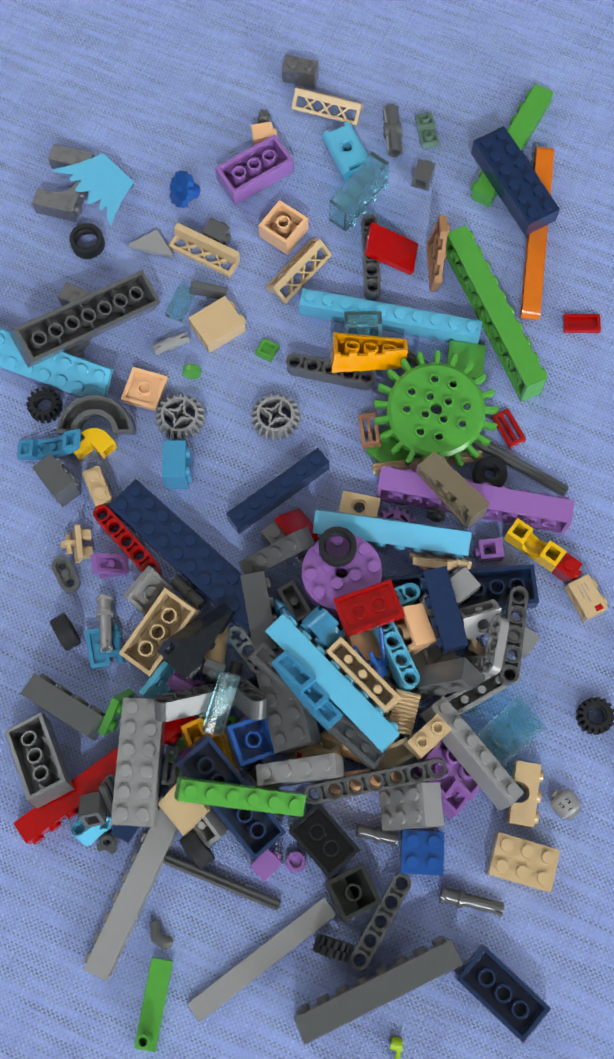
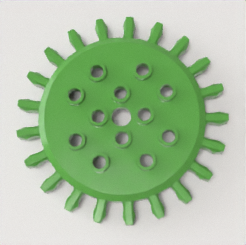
M436 350L433 356L434 363L427 364L422 352H418L416 359L418 366L411 368L408 361L403 358L400 365L405 373L401 377L395 371L388 370L387 376L395 384L392 388L385 384H379L378 391L388 395V401L374 400L373 407L386 409V416L375 417L374 425L388 424L390 430L383 432L379 439L382 442L391 437L395 438L398 443L390 451L392 456L397 454L401 448H404L409 452L405 459V465L409 466L413 462L414 456L424 460L433 452H436L445 459L453 457L458 469L464 465L463 459L460 456L464 451L474 460L478 458L479 453L472 444L477 441L483 446L487 447L491 440L481 435L480 431L482 428L495 431L497 424L486 421L485 414H497L499 407L485 406L484 400L493 397L495 390L480 391L478 386L484 383L487 376L482 374L473 380L468 374L472 371L474 363L469 362L462 371L455 367L458 361L457 354H453L448 365L440 363L441 354L440 351ZM431 378H437L438 382H432ZM450 383H455L456 387H451ZM413 390L415 394L410 395L408 391ZM432 395L433 399L429 400L426 396ZM445 400H450L452 404L447 405ZM434 405L439 406L441 413L434 414L431 411V407ZM468 405L470 409L466 410L463 406ZM408 407L410 411L405 412L403 408ZM422 413H428V417H423ZM445 417L447 421L442 422L440 418ZM463 422L465 427H460L459 423ZM417 430H422L424 434L419 435ZM441 435L442 439L437 440L435 436Z

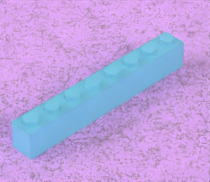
M322 509L315 511L313 533L318 534L317 537L319 538L325 530L340 526L347 528L353 535L365 541L375 542V546L386 547V544L394 545L395 549L401 550L411 547L414 548L413 551L425 553V550H432L435 555L444 556L445 553H452V557L464 558V555H469L472 531Z
M282 614L265 632L284 651L288 650L316 677L315 682L330 696L329 698L383 753L400 736L398 732L400 727L392 719L388 722L383 717L385 712L377 704L374 707L368 701L370 697L362 689L358 691L353 686L356 682L348 674L343 676L339 672L341 667L333 659L329 661L325 657L327 653L319 645L315 647L310 642L312 637L305 630L300 632L296 628L298 623L291 616L286 617Z

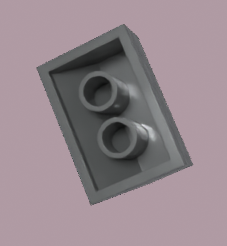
M465 657L418 666L416 669L419 673L420 681L412 692L421 695V699L436 695L443 696L447 693L463 692L464 690L473 689L484 682L485 677Z

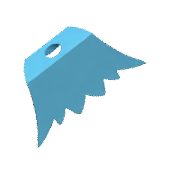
M104 153L73 165L53 169L55 172L73 175L69 178V181L81 180L75 191H90L87 200L88 204L101 199L99 208L101 211L107 206V217L110 226L128 190L134 187V181Z

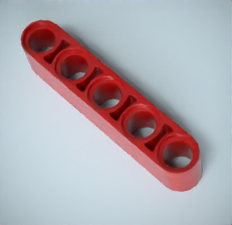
M98 505L93 511V516L100 527L141 573L149 565L150 567H156V572L161 576L162 570L158 562L106 505ZM102 513H108L106 518L99 519ZM119 526L120 528L117 532H111L113 527ZM126 540H132L129 546H123V543ZM137 554H144V557L141 560L135 559Z

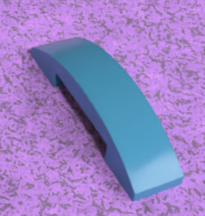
M81 430L63 432V436L39 441L33 438L18 441L17 459L42 460L49 454H52L54 458L71 454L80 448Z

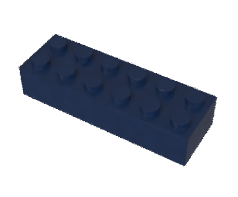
M505 126L473 141L472 156L525 236L556 221L560 208Z
M207 734L202 735L173 760L187 778L248 785ZM209 805L254 861L286 833L272 813Z

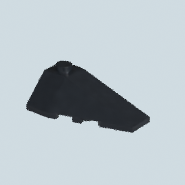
M223 603L173 634L157 651L189 681L204 665L206 661L205 655L209 649L213 650L216 645L214 643L216 637L225 631L235 612Z

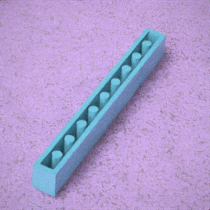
M305 288L302 289L299 301L300 315L446 342L453 340L478 344L483 322Z

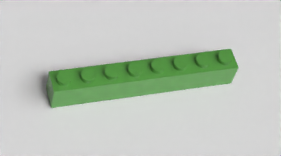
M537 84L534 85L532 90H528L525 102H521L518 107L517 116L513 115L509 124L511 126L509 129L506 128L521 152H523L550 106L554 94L553 91ZM481 170L478 181H474L471 186V199L490 208L497 196V192Z

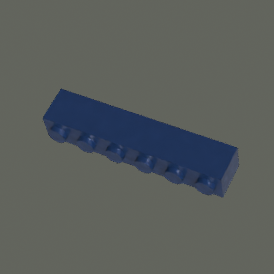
M316 448L226 513L227 520L238 534L242 533L328 471L329 460L319 448Z

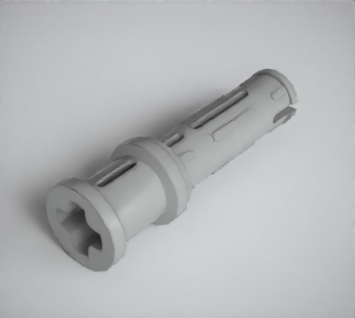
M101 594L96 597V603L98 604L96 617L99 619L100 633L99 650L104 652L105 648V653H108L113 649L111 619L114 616L111 605L113 597L109 594Z

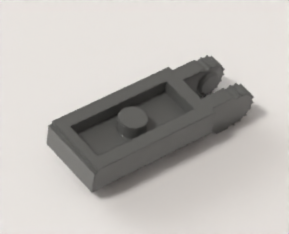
M207 658L202 672V681L204 683L221 682L226 665Z

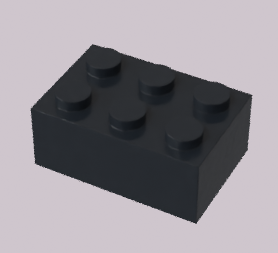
M320 803L312 807L287 830L329 879L360 851L359 847Z

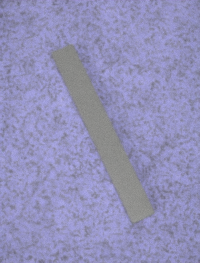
M325 897L191 1000L187 1005L198 1022L205 1019L335 917L337 914Z

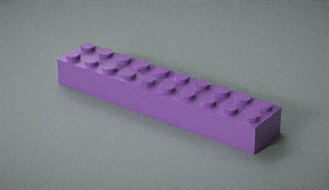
M394 466L381 467L376 496L381 498L380 501L428 510L432 506H439L445 510V513L453 514L418 476L415 470H399ZM465 479L490 502L485 515L480 519L513 525L517 518H519L534 529L562 534L566 532L572 523L575 501L569 500L568 497H551L547 493L534 494L525 489L518 491L512 490L508 486L495 487L490 483L478 484L473 483L472 480Z

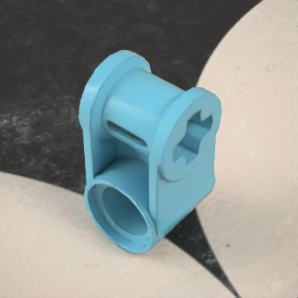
M107 816L106 825L86 828L79 819L72 825L71 834L84 846L91 845L112 827L111 817Z

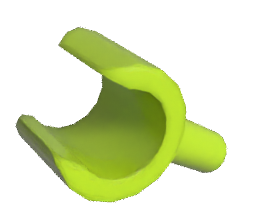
M392 1036L390 1049L396 1051L395 1059H400L403 1041L401 1038Z

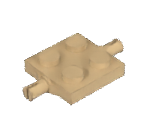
M413 551L409 554V558L413 559V564L419 565L420 569L425 570L447 566L449 572V570L464 567L470 569L472 566L471 561H467V558H455L451 555L442 556Z

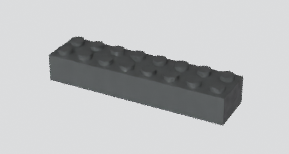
M141 270L13 328L10 336L27 367L30 368L155 309L160 304V300L144 271Z
M440 936L431 941L433 945L427 948L422 945L412 950L413 955L409 957L402 955L393 960V965L387 967L384 964L374 969L375 974L367 977V974H364L355 979V984L349 987L347 984H344L335 989V994L329 996L326 993L316 998L315 1004L309 1006L306 1003L298 1007L297 1013L294 1014V1021L304 1044L462 966L463 962L452 939Z

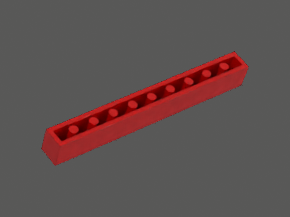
M193 715L165 722L163 747L167 744L172 745L176 743L182 734L180 726L195 720L196 717ZM118 747L72 780L74 790L39 808L34 807L13 823L26 844H38L45 838L44 835L47 832H54L62 826L61 822L66 818L70 820L79 813L80 796L99 792L98 787L107 775H116Z

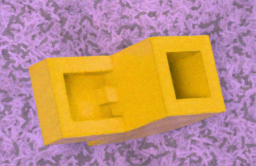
M89 428L81 432L84 440L80 441V448L73 452V454L81 461L90 452L95 450L105 459L118 447L104 430Z

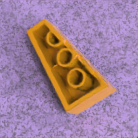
M333 332L330 350L331 373L401 368V360L407 358V339Z

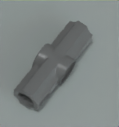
M388 104L383 107L384 139H386L387 155L398 157L402 154V123L399 121L398 106Z

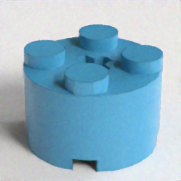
M320 605L301 621L300 627L302 631L305 630L313 637L316 642L315 645H319L324 651L328 650L340 637L343 638L345 636L344 629L340 631L337 628L339 623L324 608L321 610Z

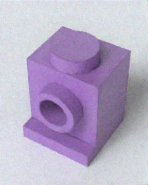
M502 538L478 540L477 546L474 547V556L479 558V563L500 562L503 560L505 555ZM489 550L491 554H485L484 551Z

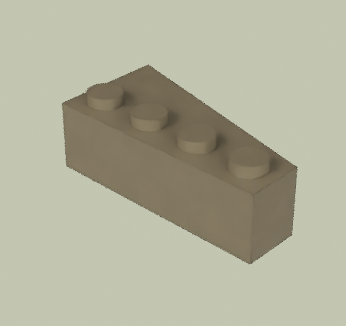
M433 452L417 465L416 473L466 529L485 515L490 502L454 470L442 455Z

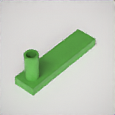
M155 957L151 959L135 1040V1049L156 1052L173 966V961Z

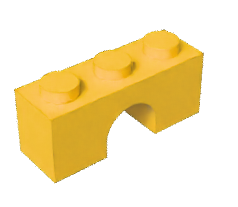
M517 518L506 533L504 540L552 573L567 551L551 540L549 542L540 540L534 535L532 527Z

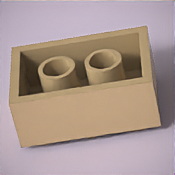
M497 832L495 833L486 874L551 893L560 850Z

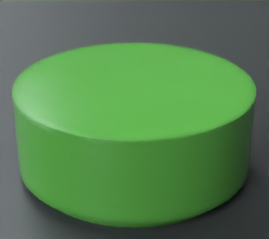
M187 364L183 366L182 375L189 379H197L201 376V368L195 364Z

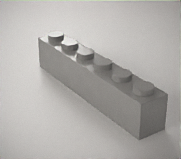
M444 695L433 701L420 713L422 718L428 723L436 714H439L452 729L441 741L499 811L512 806L524 793Z

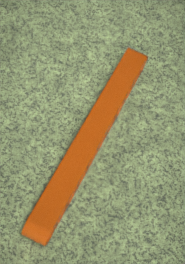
M536 147L533 170L551 195L555 149ZM548 225L527 235L520 310L521 319L539 321Z

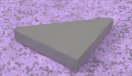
M157 229L128 244L131 250L136 249L144 251V253L159 254L173 258L172 252Z

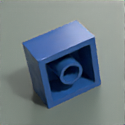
M267 718L263 720L248 719L224 728L236 768L275 754Z
M401 830L400 873L443 876L444 832Z

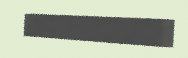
M435 757L345 776V778L315 782L305 789L304 794L308 803L318 804L440 779L447 772V763L444 759ZM433 763H441L444 770L441 773H435L432 770ZM419 767L422 769L423 775L416 778L412 775L411 769ZM393 771L400 772L402 780L399 782L393 781L391 773ZM371 776H379L381 785L374 786L370 781ZM358 780L361 788L359 790L352 789L350 781ZM331 784H337L340 787L339 794H333L330 791ZM311 788H316L319 791V798H313L310 795Z

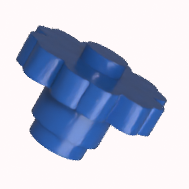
M180 170L175 173V177H172L170 183L171 203L175 204L178 208H184L188 206L189 202L199 197L200 186L194 182L192 175L188 174L187 171Z

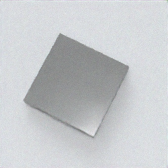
M148 565L123 596L145 616L164 588L174 591V589Z

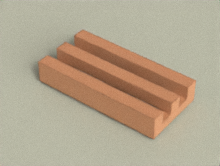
M377 412L358 415L363 450H366L367 447H370V449L374 448V446L382 447L379 439V425H374L375 441H373L370 417H373V419L378 417ZM365 418L367 420L369 442H366L363 423Z

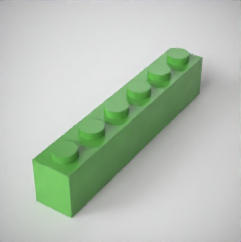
M178 776L174 798L179 802L303 817L306 795L296 791Z

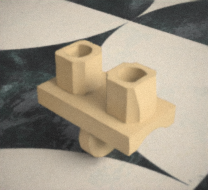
M74 525L72 540L71 535L68 534L65 535L66 541L60 543V547L66 549L67 554H72L73 548L75 563H81L83 559H89L90 555L93 554L92 546L82 547V541L91 540V529L81 528L80 525Z

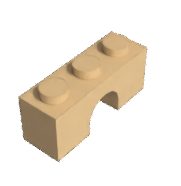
M518 760L514 762L512 779L524 787L526 798L522 803L515 802L512 806L508 807L506 824L533 828L535 824H538L539 812L536 811L537 803L541 801L539 782L542 783L544 777V770H541V764Z

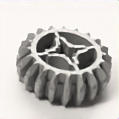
M270 392L268 398L265 395L262 396L263 401L257 399V405L252 407L254 411L251 412V424L254 425L253 429L255 431L258 430L259 436L264 434L265 440L271 437L273 442L278 437V440L281 442L282 436L288 439V433L294 435V429L299 428L298 422L301 421V417L299 416L300 410L297 409L298 404L293 403L292 397L287 399L286 393L280 397L279 392L276 396H273ZM283 408L289 411L291 418L283 414ZM279 413V417L273 419V416L275 417ZM261 415L269 420L268 426L261 421Z
M173 393V398L171 399L166 396L167 402L161 401V407H157L158 413L155 414L159 432L163 433L165 438L170 436L171 441L175 438L177 440L184 438L188 441V436L195 438L194 433L200 434V428H204L202 421L206 420L205 415H203L205 410L201 408V402H197L195 397L191 399L189 394L184 397L183 393H180L179 397H176ZM188 408L192 409L195 412L194 418L191 417L190 414H188ZM166 417L173 421V427L166 423Z

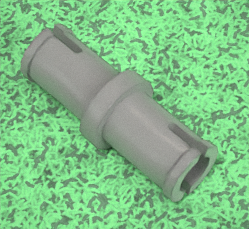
M185 331L174 337L169 336L166 340L152 344L156 355L171 349L172 351L176 350V347L190 343V340Z

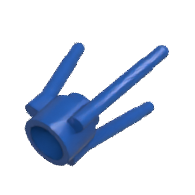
M379 627L381 659L375 657L373 652L369 651L371 660L368 665L383 678L388 673L386 669L388 662L385 653L383 628ZM354 645L353 649L367 662L359 649Z

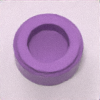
M299 851L290 852L286 857L287 868L292 872L302 871L306 866L304 854Z

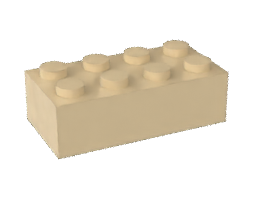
M164 588L119 654L151 677L161 663L166 661L157 650L173 634L196 621L201 612L173 591Z

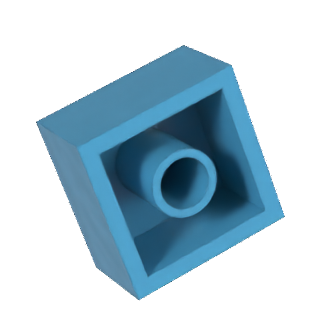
M186 440L163 441L162 479L166 489H189V483L193 482V473L190 465H193L191 447L187 446Z

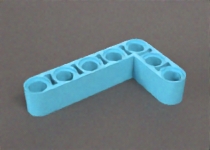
M407 583L394 588L401 607L414 605L420 595V588L414 583ZM406 592L410 593L413 597H408ZM391 622L385 624L386 628H383L388 667L398 688L410 692L420 681V676L395 623ZM379 627L371 629L380 648ZM387 641H392L395 646L388 645ZM396 659L402 660L404 665H399ZM404 677L410 678L412 684L407 683Z

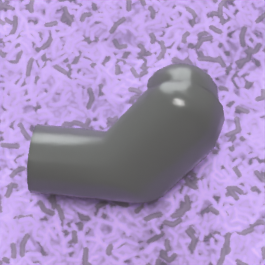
M160 921L149 922L152 942L161 949L166 950L172 947L174 943L173 938L161 933Z

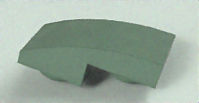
M432 112L415 115L421 148L438 147L439 140Z

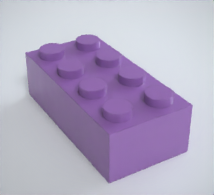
M274 134L215 167L216 178L236 205L293 173L294 162L293 158Z

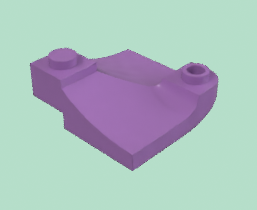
M440 740L438 746L432 748L422 760L440 757L447 763V772L440 779L425 781L424 783H440L443 813L450 819L460 813L465 804L473 799L480 787L450 750L443 746V742ZM436 762L433 763L432 770L435 773H441L444 767L441 763ZM416 767L414 769L418 777L423 775L421 768Z

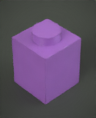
M274 848L271 851L267 849L254 861L250 868L266 882L283 864L280 861L282 856Z

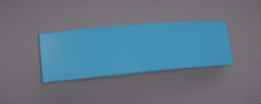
M288 650L272 661L271 664L283 681L327 731L342 718L343 714L329 701L330 696L315 682L316 677Z

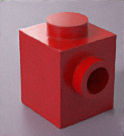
M566 553L552 571V574L565 584H568L571 579L575 581L582 573L579 569L583 564Z

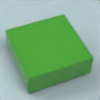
M263 338L255 351V355L271 363L280 346Z

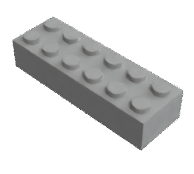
M123 697L111 815L112 825L156 828L165 722H159L155 719L154 699Z

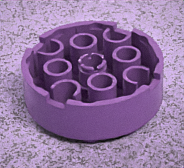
M355 535L357 543L355 557L349 564L343 567H333L322 560L319 555V540L315 543V546L308 550L303 560L302 583L308 599L315 607L320 605L321 610L324 608L334 616H339L333 601L334 598L381 582L382 566L377 552L367 541ZM334 536L326 543V551L335 558L345 556L350 548L348 541L340 536ZM339 572L345 573L347 576L345 578H339L336 575Z

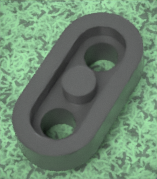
M64 556L55 558L51 567L61 588L67 593L76 592L80 588L81 583L72 563ZM62 565H66L64 570H60ZM74 581L73 586L69 587L68 583Z

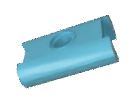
M344 122V126L331 132L326 130L322 134L321 138L344 180L351 179V175L364 169L367 172L373 167L371 159L350 122Z

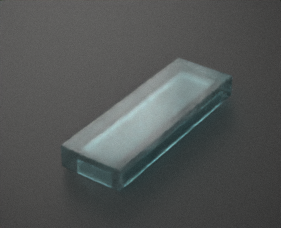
M220 671L202 731L223 735L241 676Z

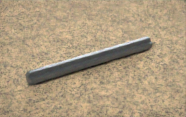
M477 441L472 444L562 496L566 494L569 488L568 485L491 442L487 447Z
M167 854L164 864L273 910H278L281 900L206 868L201 869L196 864L172 854Z

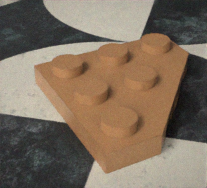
M439 215L426 243L430 292H437L439 286L443 284L442 273L444 260L446 259L447 235L450 231V224L447 223L446 215Z

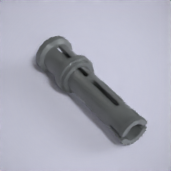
M446 885L441 887L439 895L440 904L445 902L456 905V908L464 906L494 913L499 916L503 914L504 902L470 895L464 889L455 890L447 888Z

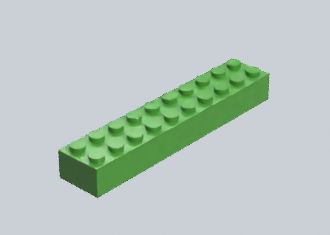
M466 225L449 231L446 243V258L478 320L483 321L482 328L520 401L541 394L548 377L547 372L539 364V357L536 352H533L529 338L525 337L521 323L514 316L512 306L508 305L504 291L500 290L497 277L492 275L489 262L484 260L481 247L475 243L473 232L469 231Z

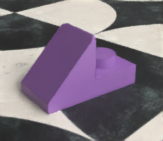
M93 553L90 555L92 573L99 574L100 579L129 574L126 555Z

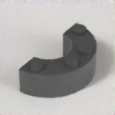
M100 395L84 396L73 401L63 411L57 425V433L63 434V432L70 430H81L88 419L102 416L109 421L114 434L136 435L134 422L128 411L116 401Z

